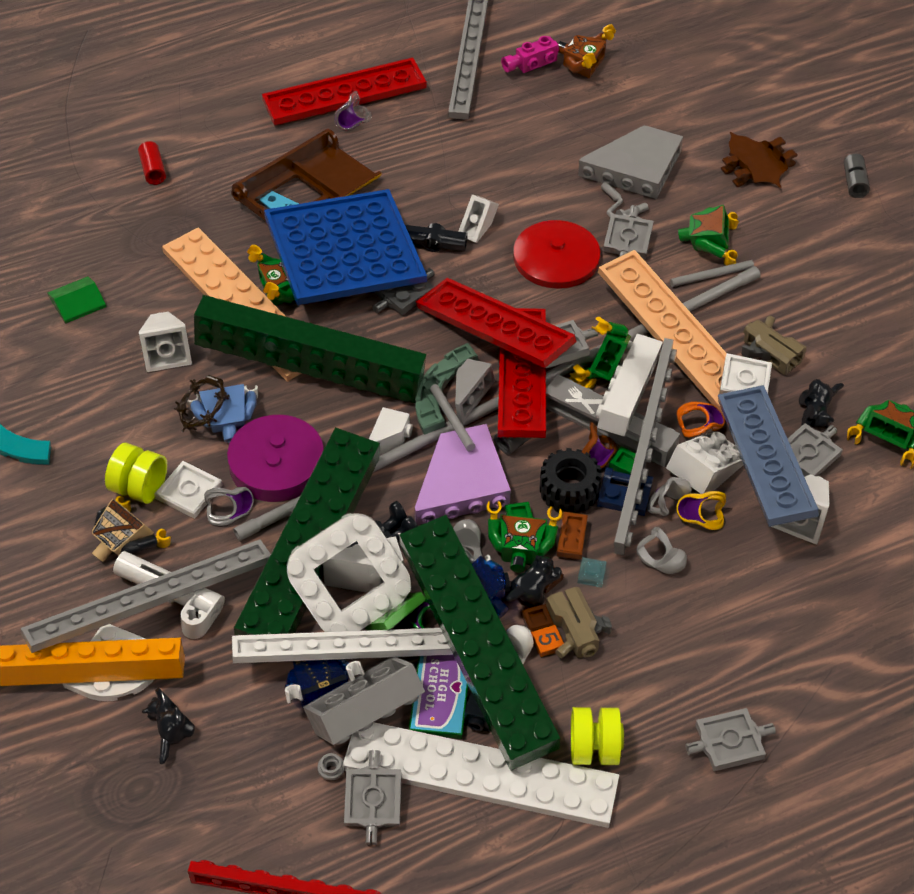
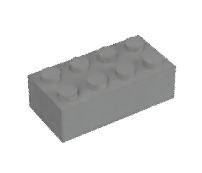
M391 657L364 672L365 675L362 676L360 674L355 677L354 681H348L305 705L303 708L315 734L333 745L342 744L350 739L351 734L369 729L377 719L393 715L396 712V708L403 704L409 705L417 701L418 696L423 694L425 690L413 664L397 657Z

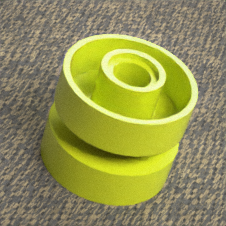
M129 443L120 444L113 452L105 473V486L107 490L123 496L129 495L131 499L145 504L151 503L155 499L154 493L165 481L167 473L166 457L149 450L144 451L142 448Z
M572 707V765H591L593 750H598L601 765H619L621 750L624 747L623 723H621L619 708L601 707L598 722H593L590 707Z

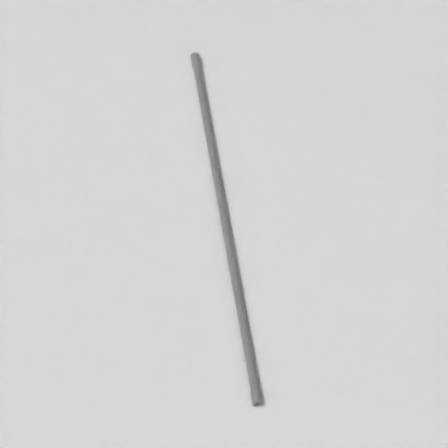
M753 266L739 273L736 277L684 302L683 305L691 312L740 286L747 285L760 278V271L756 266ZM640 324L629 330L628 334L631 336L629 341H634L636 334L645 335L649 331L643 324ZM601 345L589 350L590 355L565 362L547 371L546 385L551 383L557 374L565 376L574 371L573 366L579 364L582 367L594 361ZM499 396L474 408L462 425L466 426L498 409ZM448 421L445 423V427L425 435L422 434L380 455V459L373 472L438 440L441 433L455 431ZM300 496L233 528L236 538L242 541L258 533L261 529L292 514Z

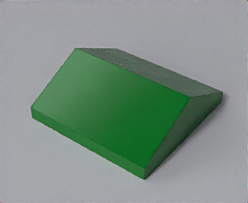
M88 276L47 292L48 297L65 324L106 307L96 283Z

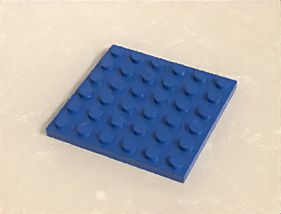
M389 189L264 210L267 225L297 305L427 282V274Z

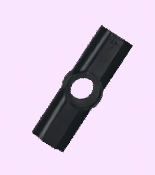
M437 223L429 224L427 227L405 225L413 244L423 245L430 252H438L441 248L466 250L468 233L445 230L442 225Z

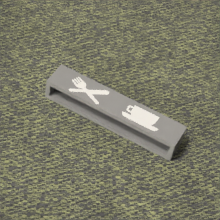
M557 374L546 388V409L590 430L591 422L598 426L599 418H596V412L599 404H602L604 396ZM635 412L625 437L597 428L598 435L610 437L615 443L636 453L645 416ZM656 422L655 428H658L656 442H651L650 448H653L651 461L665 467L671 459L676 446L679 444L680 433Z

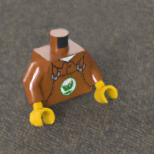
M612 24L605 26L603 32L594 37L576 35L569 44L560 41L558 43V53L564 55L563 65L572 73H579L590 78L605 57L606 41L614 38L616 33Z

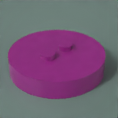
M289 415L263 416L245 424L231 439L227 452L230 475L237 487L248 488L252 492L253 498L267 502L291 500L301 496L324 449L320 435L307 422Z

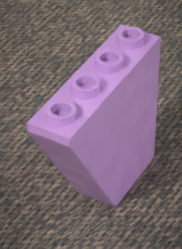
M487 424L465 428L475 444V448L472 451L466 450L455 431L440 434L415 505V522L417 525L425 524L444 515H447L448 519H453L470 513L476 514L487 510L486 506L489 501L490 509L498 508V501H500L502 507L510 504L511 490Z

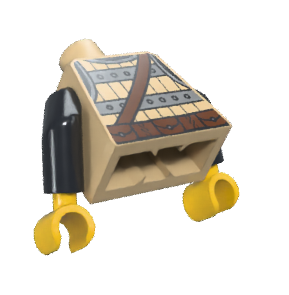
M118 496L97 512L92 534L101 543L92 554L104 562L112 552L119 556L123 551L136 554L156 546L167 548L170 546L171 537H166V530L159 529L156 536L152 535L154 532L130 513L131 502L127 500L124 503V497Z

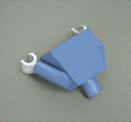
M244 384L224 387L227 395H230L229 399L223 402L220 410L214 415L213 418L217 422L212 421L210 426L207 423L204 426L211 427L213 433L222 432L224 442H230L237 432L236 429L243 427L245 421L251 419L257 405V385H255L253 390L247 389V385L244 386ZM220 388L200 391L199 394H196V399H188L187 405L189 410L193 412L198 420L203 419L200 414L205 416L207 410L212 413L218 401L214 395L215 392L218 393L220 391Z

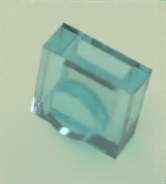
M582 557L577 583L602 587L607 562Z

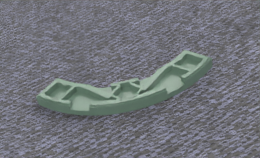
M469 343L457 347L444 355V359L438 364H433L422 379L417 396L415 397L417 420L424 435L445 427V420L441 415L437 400L430 391V387L437 384L443 392L449 381L456 375L458 368L467 359L478 361V355Z

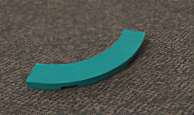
M0 424V455L10 456L24 463L49 465L52 447L50 441L33 440L16 435Z

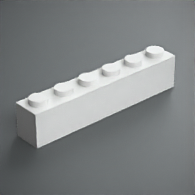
M636 334L633 342L629 341L626 352L622 355L620 365L616 368L614 378L610 381L608 391H605L602 404H599L596 418H599L597 428L625 437L659 359L663 341Z

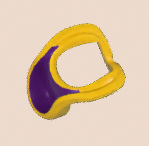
M709 491L703 494H686L677 503V514L684 522L698 524L709 530L721 529L724 525V515L721 509L726 503V494L719 491ZM705 500L719 501L715 507L718 520L709 521L702 517L701 506Z

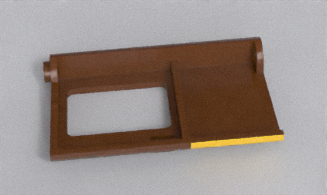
M326 129L234 183L231 194L236 201H239L266 221L264 216V210L266 209L255 201L293 178H299L322 194L321 197L314 200L320 201L350 196L378 179L382 173L380 171L374 173L339 149L336 134L332 130ZM329 136L331 137L333 144L329 141Z

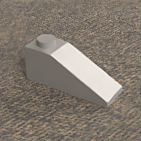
M467 359L458 368L456 373L455 406L457 417L461 423L465 421L494 384L491 363Z

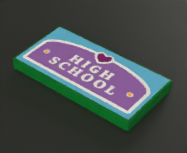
M454 655L419 656L417 674L425 692L418 696L417 701L412 703L409 730L446 738L462 739L468 684Z

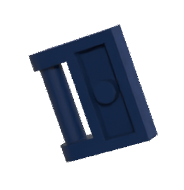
M606 467L597 506L622 511L628 487L611 484V480L629 484L631 474L613 471V468ZM647 476L646 483H641V486L644 487L641 504H636L635 507L638 515L645 516L653 476Z

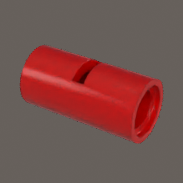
M144 142L138 148L144 176L149 184L158 185L166 179L159 147L155 142Z

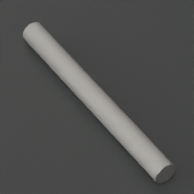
M752 260L672 278L670 279L671 287H676L744 271L753 267L754 263Z
M437 384L432 385L430 391L466 450L472 451L475 448L472 439Z

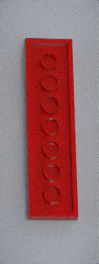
M412 57L262 94V100L275 126L348 108L352 101H354L353 106L425 89L427 88V81Z
M449 278L444 279L416 301L418 309L543 368L550 365L577 342L575 334Z
M517 308L546 321V309ZM500 347L498 437L546 438V368Z

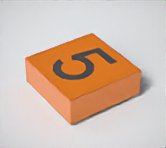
M556 625L531 632L540 658L555 653L564 644Z

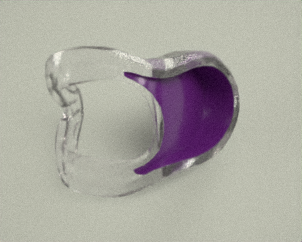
M354 91L350 95L348 102L342 105L334 114L335 125L341 130H352L362 123L369 122L372 118L370 111L366 107L359 105L360 96L357 91ZM355 111L364 113V116L360 117Z

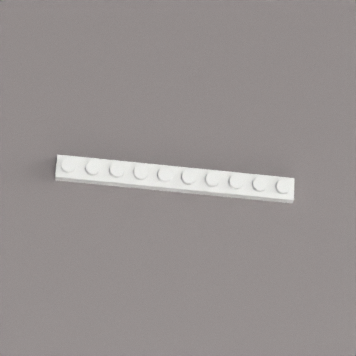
M440 628L232 636L233 663L453 655Z

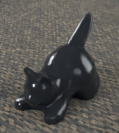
M820 379L813 380L809 384V390H804L799 397V404L807 407L803 413L801 425L806 423L809 426L812 424L815 428H828V423L834 422V418L827 413V407L832 397L844 387V384L838 383L830 388L829 384L823 383Z
M537 555L530 568L525 573L516 576L511 582V592L506 596V600L515 601L520 598L527 603L529 608L542 605L545 601L544 589L547 585L560 578L562 574L561 568H554V562L550 557Z
M157 687L155 690L157 697L152 698L147 708L142 710V713L148 714L147 717L149 719H157V728L161 737L159 763L164 764L169 757L170 744L179 743L184 738L191 737L194 734L195 725Z

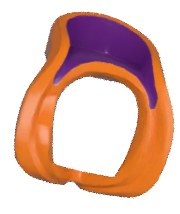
M689 402L680 406L676 413L679 426L682 429L681 432L687 438L699 436L709 429L719 431L725 424V419L720 410L715 405L709 403ZM693 410L704 412L707 419L706 424L694 429H685L682 420L683 415Z

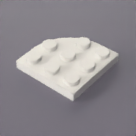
M108 624L100 627L90 642L145 638ZM155 679L62 684L64 688L93 700L117 701L118 697L131 693L135 695L141 692Z

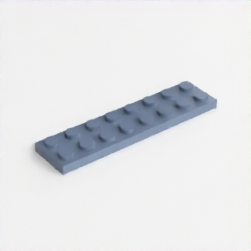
M764 385L718 394L719 405L768 526L771 527L819 517L817 504Z

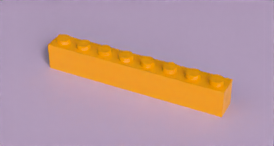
M181 638L57 643L34 653H31L27 644L0 646V686L183 678L185 655Z

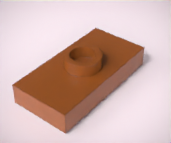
M563 512L557 548L558 557L581 560L588 515Z

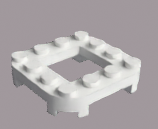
M349 513L342 516L340 520L307 542L295 547L287 562V575L290 583L324 632L360 631L401 604L411 590L410 575L377 523L371 517L364 514ZM357 541L384 582L341 610L314 569Z

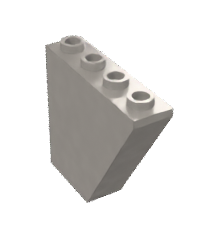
M644 125L583 156L579 160L578 176L600 183L607 182L611 186L657 199L681 153L683 136Z

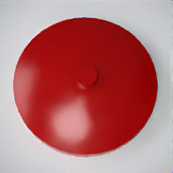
M549 220L531 225L521 232L514 244L513 258L517 270L530 282L547 288H570L584 283L594 275L600 262V246L596 238L584 227L568 221Z

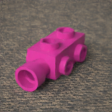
M541 36L538 41L533 43L525 42L522 44V47L516 49V55L502 57V67L507 73L515 70L516 67L523 73L555 62L557 61L559 51L558 43L550 36Z

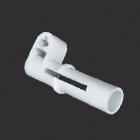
M123 551L118 556L113 567L114 574L137 585L171 573L126 551ZM203 588L168 602H177L184 606L181 611L182 632L187 638L198 639L206 634L220 614L225 597L212 590Z

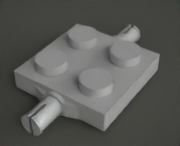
M634 205L630 207L629 215L611 214L603 252L618 254L621 257L635 250L643 259H646L654 221L638 217L639 207L637 205L635 211Z
M574 320L555 325L575 334L577 342L546 368L590 355L586 340L598 337L597 331L592 328L583 331L577 327Z
M805 423L787 438L804 477L810 474L819 476L841 456L843 449L834 444L830 439L837 433L836 427L833 428V425H830L824 432H820Z
M747 708L696 720L700 741L686 743L685 747L688 755L703 751L708 756L713 771H718L765 759L766 753L761 743V737L775 734L776 731L773 723L757 726L751 719Z
M374 750L369 751V766L361 769H346L344 825L366 828L365 844L371 845V834L372 845H377V828L384 826L400 827L401 769L381 767V752L379 750H375V760Z

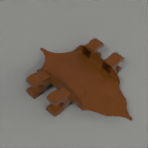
M730 132V156L722 159L725 166L721 167V170L725 174H729L737 166L742 168L734 172L737 178L733 179L732 182L736 187H740L748 179H752L755 183L770 182L781 188L779 178L787 171L788 167L796 164L792 158L797 157L798 154L793 149L783 153L784 149L781 145L786 144L782 137H778L770 142L766 140L757 142L746 136Z

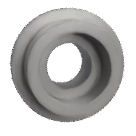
M333 753L324 755L318 762L319 775L326 780L340 778L345 770V766H342L343 759ZM329 766L336 767L334 770H327Z

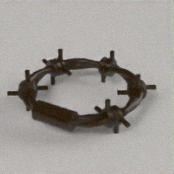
M207 375L204 379H200L197 382L195 379L193 381L190 380L192 384L189 391L183 396L180 403L175 402L178 406L174 410H177L179 413L180 421L183 424L181 432L192 428L196 431L195 427L203 426L206 423L210 426V422H217L213 418L214 415L220 410L223 402L230 397L224 390L222 379ZM204 384L220 388V391L218 393L215 392L214 395L218 401L212 413L207 410L205 416L200 414L203 419L196 423H193L196 418L194 416L192 420L183 417V414L188 416L186 410H189V407L186 406V403L192 392L195 395L199 394L198 389Z

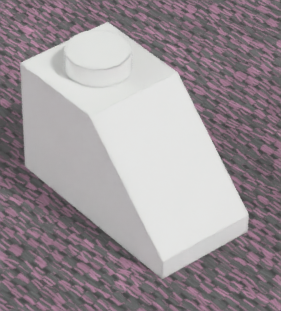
M472 195L458 232L468 233V240L477 243L491 226L499 204L483 197Z
M382 408L369 437L370 440L380 443V455L404 444L406 437L410 438L413 424H410V414Z

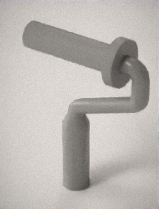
M604 182L601 185V189L614 201H617L607 210V215L611 217V214H614L613 211L622 204L623 199L611 185ZM647 203L637 205L639 207L638 214L649 209ZM619 209L615 214L629 215L630 209L625 211Z

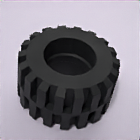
M566 448V451L560 449L556 451V454L551 453L548 455V459L543 461L540 472L539 490L542 500H546L547 506H554V510L557 512L560 509L564 512L573 511L574 513H579L581 509L583 511L588 510L589 505L593 506L599 497L602 474L600 465H597L598 461L595 458L591 459V454L587 452L584 454L579 449L572 451V448ZM563 479H575V480H577V481H579V482H578V483H566V482H563L562 480H563Z

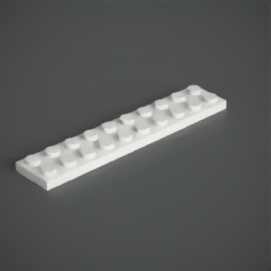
M373 722L369 729L352 734L342 765L345 766L344 771L346 769H361L369 766V751L374 750L375 760V750H379L381 752L380 766L386 769H401V783L606 828H609L619 780V774L544 758H538L510 771L500 749Z

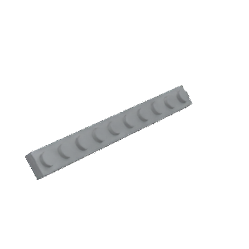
M468 0L448 118L469 120L489 0Z
M664 338L614 541L615 554L624 555L626 546L630 547L632 543L633 532H630L631 525H636L638 511H635L636 504H641L643 490L640 489L641 483H646L648 469H645L646 462L651 463L653 448H650L651 442H656L658 428H655L656 422H661L663 408H660V404L666 401L668 388L664 387L666 382L670 383L672 369L669 366L670 363H675L677 350L673 349V339Z
M257 540L22 627L21 634L31 653L264 566L271 554L263 542Z

